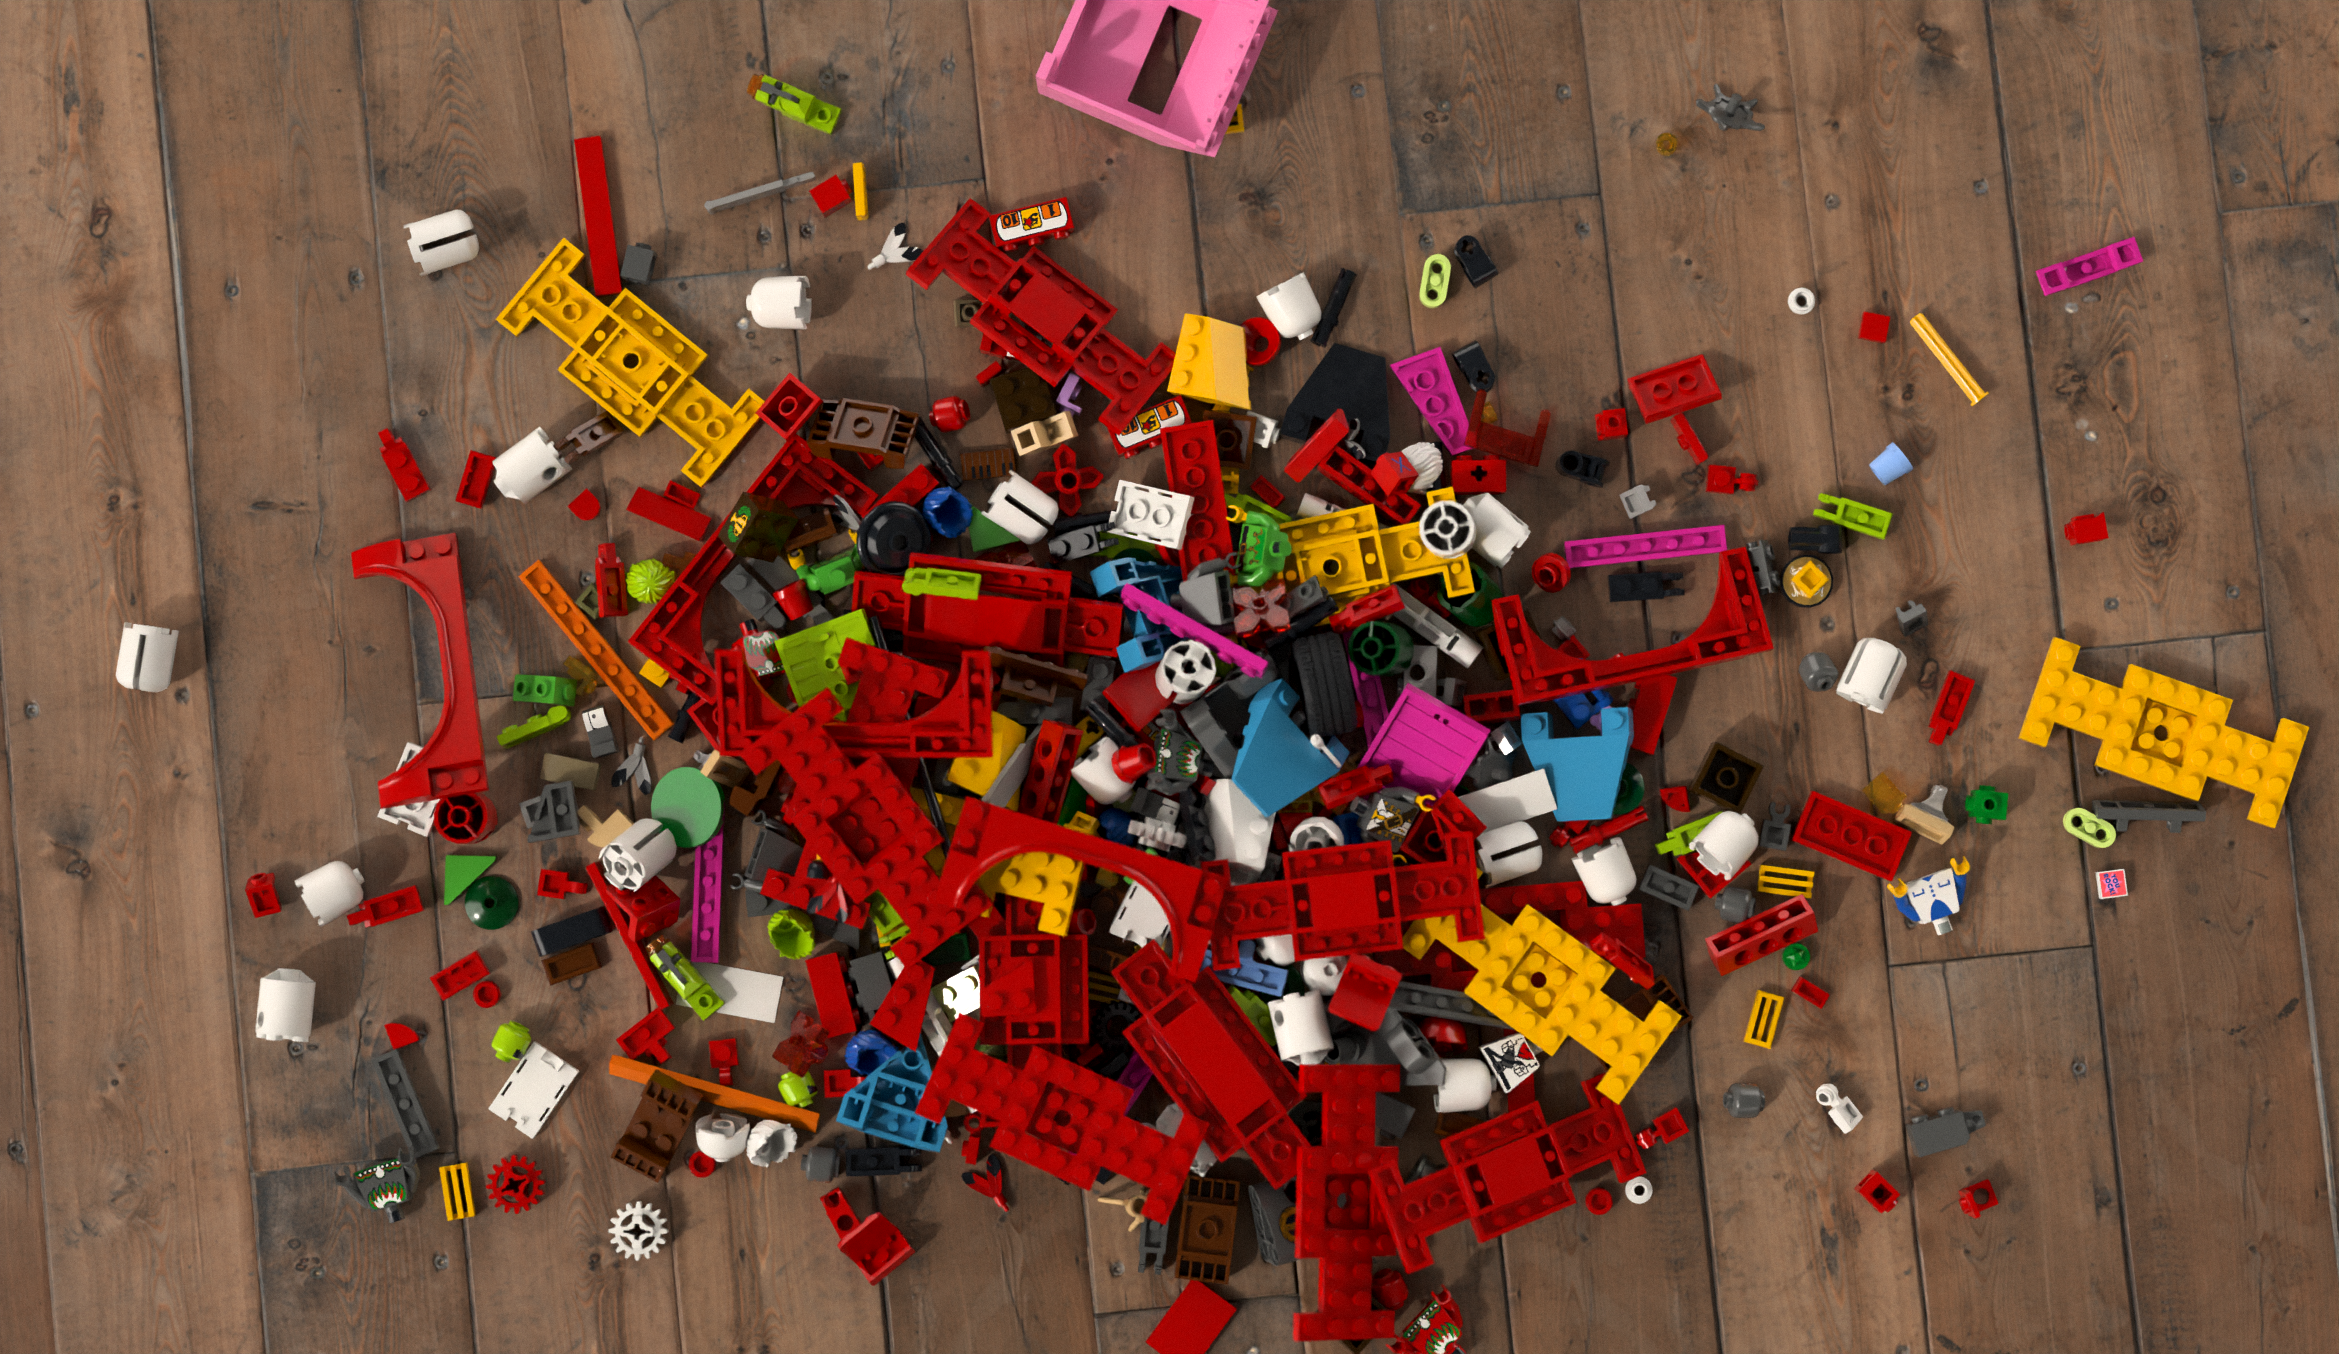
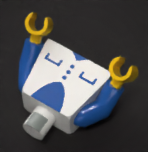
M1963 856V862L1960 865H1957L1954 858L1950 860L1951 866L1954 869L1953 872L1951 868H1945L1907 883L1898 878L1899 885L1896 888L1889 883L1887 888L1893 894L1898 910L1910 920L1918 921L1920 924L1933 921L1937 935L1952 931L1948 915L1959 912V906L1963 903L1966 890L1967 872L1970 869L1969 862L1965 856Z

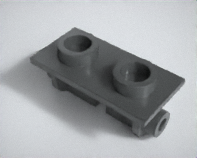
M1759 540L1760 546H1758L1757 542L1747 543V553L1751 568L1759 566V571L1753 572L1759 596L1768 594L1767 589H1769V593H1777V586H1780V577L1777 570L1774 571L1772 560L1775 559L1773 546L1768 544V540Z
M1313 576L1272 603L1279 624L1290 622L1306 612V608H1312L1320 602L1326 601L1329 592L1324 586L1320 587L1317 576Z

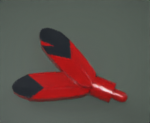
M832 874L830 882L825 884L808 902L807 912L809 914L818 912L831 899L835 918L840 923H844L848 916V906L843 887Z
M991 1154L986 1162L988 1181L970 1172L963 1173L961 1177L967 1186L985 1196L993 1198L998 1207H1002L1005 1212H1008L1009 1207L1006 1204L1008 1201L1003 1193H1001L1002 1175L1000 1162L994 1154Z

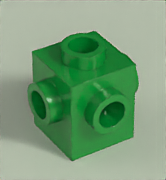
M1979 785V790H1971L1970 795L1966 796L1965 810L1969 811L1968 817L1976 818V823L1992 824V820H2006L2009 793L1995 792L1996 787Z

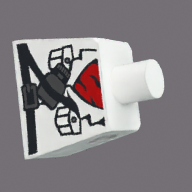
M1519 1032L1479 1046L1481 1053L1505 1093L1510 1092L1540 1067L1535 1055L1544 1051L1530 1040L1526 1041Z

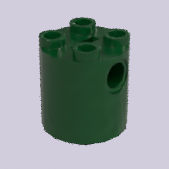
M1370 621L1354 630L1349 639L1348 653L1351 662L1361 672L1369 675L1391 677L1400 674L1410 667L1413 659L1414 645L1409 632L1405 628L1397 624Z

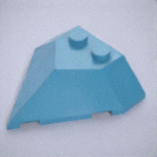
M921 1033L916 1052L905 1046L869 1074L854 1089H851L844 1095L836 1122L863 1133L906 1146L940 1153L948 1128L945 1115L941 1124H938L915 1113L932 1075Z

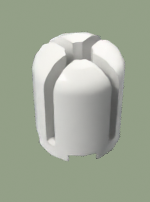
M452 210L404 225V228L409 227L412 236L407 242L415 263L420 262L424 272L420 273L421 276L473 260L478 254L479 242L476 234L424 250L423 244L474 228L470 217L462 210Z
M1010 470L1008 473L1013 476L1008 482L1004 481V483L1001 482L988 500V503L991 504L990 509L987 513L982 511L981 514L1000 527H1003L1025 544L1037 543L1046 535L1048 530L1004 500V498L1008 497L1048 525H1052L1057 518L1058 504L1050 496L1023 479L1013 470Z
M124 622L116 670L117 681L129 689H139L148 692L165 690L171 681L179 631L172 630L170 635V629L138 624H133V628H131L132 623Z
M1862 638L1856 644L1837 685L1836 694L1850 702L1855 701L1867 706L1868 710L1883 714L1907 666L1906 656L1899 648L1886 641L1876 638Z
M1193 640L1172 645L1165 653L1156 670V686L1160 693L1168 699L1174 690L1177 692V695L1173 702L1178 704L1191 703L1200 698L1213 681L1216 672L1210 649L1202 643ZM1188 661H1192L1193 664L1188 673L1185 674L1183 668Z
M645 818L638 820L600 851L599 859L603 857V863L607 870L604 873L605 877L620 890L624 888L635 889L634 892L670 864L675 857L677 845L670 830L667 828L655 837V834L662 829L663 824L656 819Z
M1518 821L1482 833L1473 841L1476 867L1483 872L1481 876L1487 884L1482 886L1486 889L1534 872L1541 866L1543 855L1541 845L1493 861L1490 857L1502 851L1537 840V834L1529 824Z

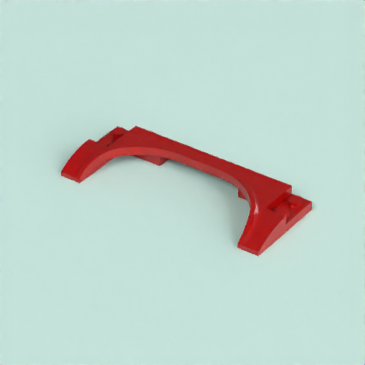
M797 434L789 442L786 441L747 490V493L783 501L791 510L809 506L837 508L833 496L839 495L848 503L854 513L859 516L868 511L879 497L877 493L831 459L815 456L809 448L807 441ZM730 513L627 641L631 646L669 673L675 680L712 706L717 702L716 672L711 666L703 646L701 624L704 606L712 587L737 556L718 537Z
M456 533L405 542H402L401 539H395L352 552L354 579L372 576L390 577L411 587L427 603L436 623L444 683L443 710L436 730L428 743L412 760L386 778L378 781L380 808L386 809L489 791L458 536Z
M1746 546L1719 553L1717 587L1711 608L1701 625L1690 636L1671 646L1623 657L1591 661L1562 654L1544 643L1530 628L1523 613L1519 594L1492 600L1497 639L1501 655H1505L1518 705L1537 701L1545 702L1730 662L1774 649Z
M716 649L715 667L720 756H741L739 753L792 712L772 699L759 684L749 667L743 649ZM962 651L961 671L954 687L938 705L918 717L890 723L826 722L823 726L847 757H871L878 752L881 757L993 758V679L990 651Z
M966 796L933 901L960 909L966 894L981 875L999 862L1013 856L1043 852L1075 859L1127 876L1143 886L1156 899L1165 913L1172 934L1173 956L1169 974L1189 981H1196L1210 941L1212 928L1228 880L1227 877Z

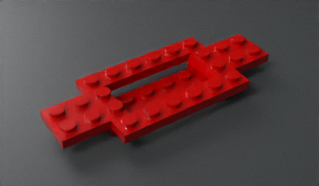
M914 552L910 554L909 569L910 567L915 569L935 568L977 573L981 575L979 590L1041 597V602L978 594L977 600L925 593L919 595L906 594L902 590L903 581H905L904 576L856 571L854 574L852 612L864 608L868 619L873 616H879L882 628L903 631V656L962 663V651H983L985 646H996L1006 652L1025 654L1031 659L1041 662L1049 661L1062 668L1064 666L1065 651L1118 657L1116 647L1120 645L1124 604L1070 597L1072 572Z
M1583 881L1479 889L1481 904L1509 925L1513 924L1520 912L1528 904L1595 954L1597 953L1591 948V940L1603 932L1612 940L1617 938L1640 957H1646L1641 903L1587 907L1586 887ZM1414 921L1400 922L1402 937ZM1437 939L1433 941L1420 960L1405 949L1374 952L1376 963L1391 966L1401 973L1402 976L1430 974L1431 987L1464 992L1479 971ZM1600 956L1602 959L1607 960L1606 956ZM1541 972L1534 973L1531 977L1532 985L1536 988L1544 986L1546 982L1545 975Z
M1153 939L1110 972L1143 1015L1122 1031V1034L1181 1112L1209 1123L1203 1141L1219 1162H1224L1243 1147L1272 1187L1277 1190L1297 1174V1147H1312L1287 1114L1290 1109L1306 1098L1307 1095L1305 1092H1299V1084L1211 968L1207 966L1200 971L1195 982L1170 975L1169 971L1172 962L1156 940Z

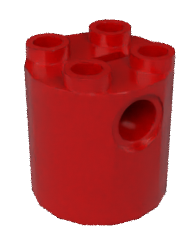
M479 792L440 799L434 811V824L439 834L446 840L456 844H477L487 839L498 823L497 811L493 802L486 795Z

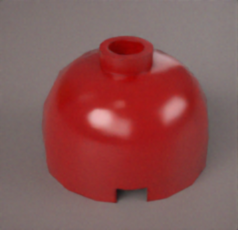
M1429 1016L1417 1025L1439 1058L1446 1057L1444 1052L1454 1050V1055H1458L1468 1049L1465 1028L1458 1020Z

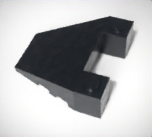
M1334 343L1288 406L1279 438L1304 444L1312 418L1326 422L1337 409L1341 408L1344 411L1347 423L1356 418L1360 421L1359 432L1363 433L1360 446L1364 449L1366 456L1363 459H1358V461L1376 465V460L1386 453L1390 441L1386 358Z

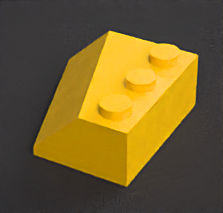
M1185 313L1167 391L1175 396L1181 395L1184 399L1251 410V401L1248 394V387H1250L1249 377L1247 376L1245 328L1214 318Z
M992 711L993 758H953L944 779L981 797L990 789L1020 743L1025 744L1026 727L995 711ZM1021 784L1005 806L1016 812L1019 807Z

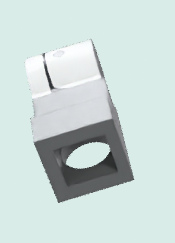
M600 705L582 711L593 758L598 759L620 752L605 706Z
M1138 787L1130 808L1131 811L1176 826L1181 817V806L1179 803Z

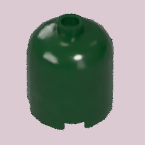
M1471 562L1469 565L1475 593L1448 598L1443 575L1440 578L1442 585L1440 593H1437V597L1443 607L1465 624L1479 627L1487 625L1494 620L1492 600L1503 598V595L1498 585L1484 570Z

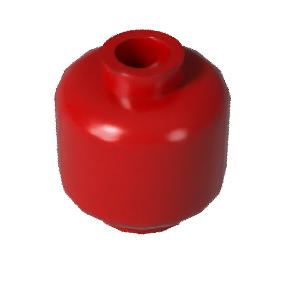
M956 395L934 401L932 411H929V419L932 426H937L942 433L963 429L971 418L966 400H961Z
M1386 1268L1376 1272L1372 1277V1295L1386 1309L1397 1310L1405 1304L1404 1301L1409 1295V1289L1400 1272Z

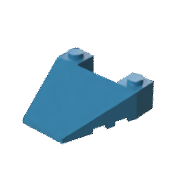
M1130 557L1108 561L1090 571L1098 597L1119 593L1121 599V591L1126 583L1171 608V596L1173 594H1180L1179 585L1183 582L1181 567L1172 565L1161 566L1152 561L1146 563L1136 561V558ZM1123 605L1134 639L1116 647L1124 673L1144 669L1162 660L1172 645L1174 646L1179 642H1185L1189 639L1186 636L1181 638L1171 632L1170 627L1163 623L1159 625L1150 621L1147 618V614L1142 611H1133Z
M1284 679L1268 683L1258 690L1251 701L1248 710L1251 713L1247 726H1244L1242 734L1245 736L1243 747L1238 750L1231 779L1265 817L1272 815L1339 772L1350 754L1335 735L1322 738L1324 745L1341 764V767L1338 768L1323 750L1320 751L1313 746L1306 735L1288 717L1300 697Z
M1629 707L1601 709L1602 736L1554 739L1552 714L1548 712L1521 714L1522 742L1534 770H1545L1557 807L1556 810H1553L1557 822L1612 818L1623 771L1627 764L1628 753L1634 739L1633 710Z

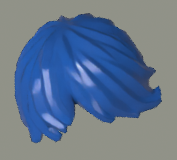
M949 486L933 489L926 496L922 514L933 530L948 538H956L957 535L965 533L966 528L970 526L973 510L968 499Z
M1109 808L1103 811L1097 819L1100 823L1097 830L1100 837L1128 847L1130 845L1134 846L1137 835L1128 833L1130 822L1133 820L1127 812L1118 808Z
M860 1031L857 1036H853L851 1041L847 1043L845 1061L850 1068L857 1070L861 1075H869L899 1050L885 1035L878 1031Z

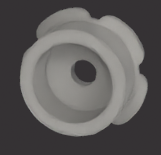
M1561 616L1557 621L1553 620L1555 627L1552 630L1561 640L1565 638L1569 640L1577 632L1565 617Z

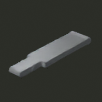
M808 172L789 179L778 180L720 199L706 201L704 206L709 214H715L718 211L815 181L816 176L813 172Z
M779 555L774 563L750 558L747 561L776 591L800 579L798 574ZM807 590L814 609L802 617L805 619L809 615L816 625L835 619L831 612L820 604L823 599L815 591Z
M1041 724L1036 726L1025 744L1020 743L990 789L982 797V801L1000 807L1007 805L1029 772Z

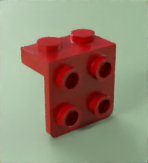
M656 875L635 892V889L631 890L628 888L620 890L613 884L607 886L606 893L630 916L628 937L634 942L649 937L653 933L678 922L681 899Z
M1351 953L1328 1009L1337 1016L1372 1031H1377L1380 1028L1402 974L1391 966L1380 965L1371 961L1365 955Z
M880 1212L869 1215L854 1231L847 1233L837 1245L841 1252L857 1264L872 1286H875L915 1253V1250L901 1230Z

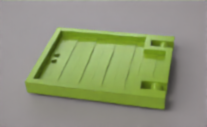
M864 608L774 641L799 707L828 687L844 708L833 718L844 722L847 721L860 681L847 685L838 663L845 639L850 637L877 647Z

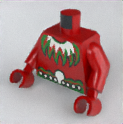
M754 619L740 623L739 626L743 637L734 642L731 649H743L749 667L756 679L762 681L785 674L784 666L774 642L781 639V637L773 629L759 632Z
M1441 1284L1443 1291L1440 1294L1436 1295L1433 1291L1431 1292L1433 1298L1399 1334L1400 1337L1394 1333L1395 1344L1390 1346L1386 1343V1347L1393 1353H1467L1456 1342L1463 1334L1460 1330L1463 1320L1459 1305L1452 1298L1451 1293L1444 1284Z

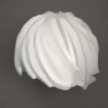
M1418 442L1402 450V453L1419 474L1408 492L1425 495L1426 489L1433 488V482L1440 476L1443 460H1441L1439 449L1434 447V443Z
M763 1120L750 1130L746 1145L747 1156L752 1164L762 1167H769L771 1161L782 1162L783 1159H788L789 1152L796 1151L794 1146L797 1143V1134L791 1128V1124L786 1125L774 1120Z

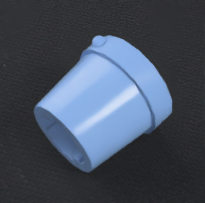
M1893 442L1869 464V467L1883 485H1887L1913 470L1909 460Z

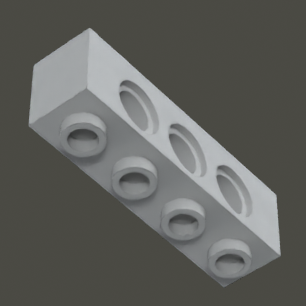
M1414 645L1411 665L1407 670L1403 671L1402 678L1397 680V694H1401L1407 683H1410L1436 698L1437 646ZM1411 667H1421L1424 671V677L1418 681L1413 680L1409 674Z

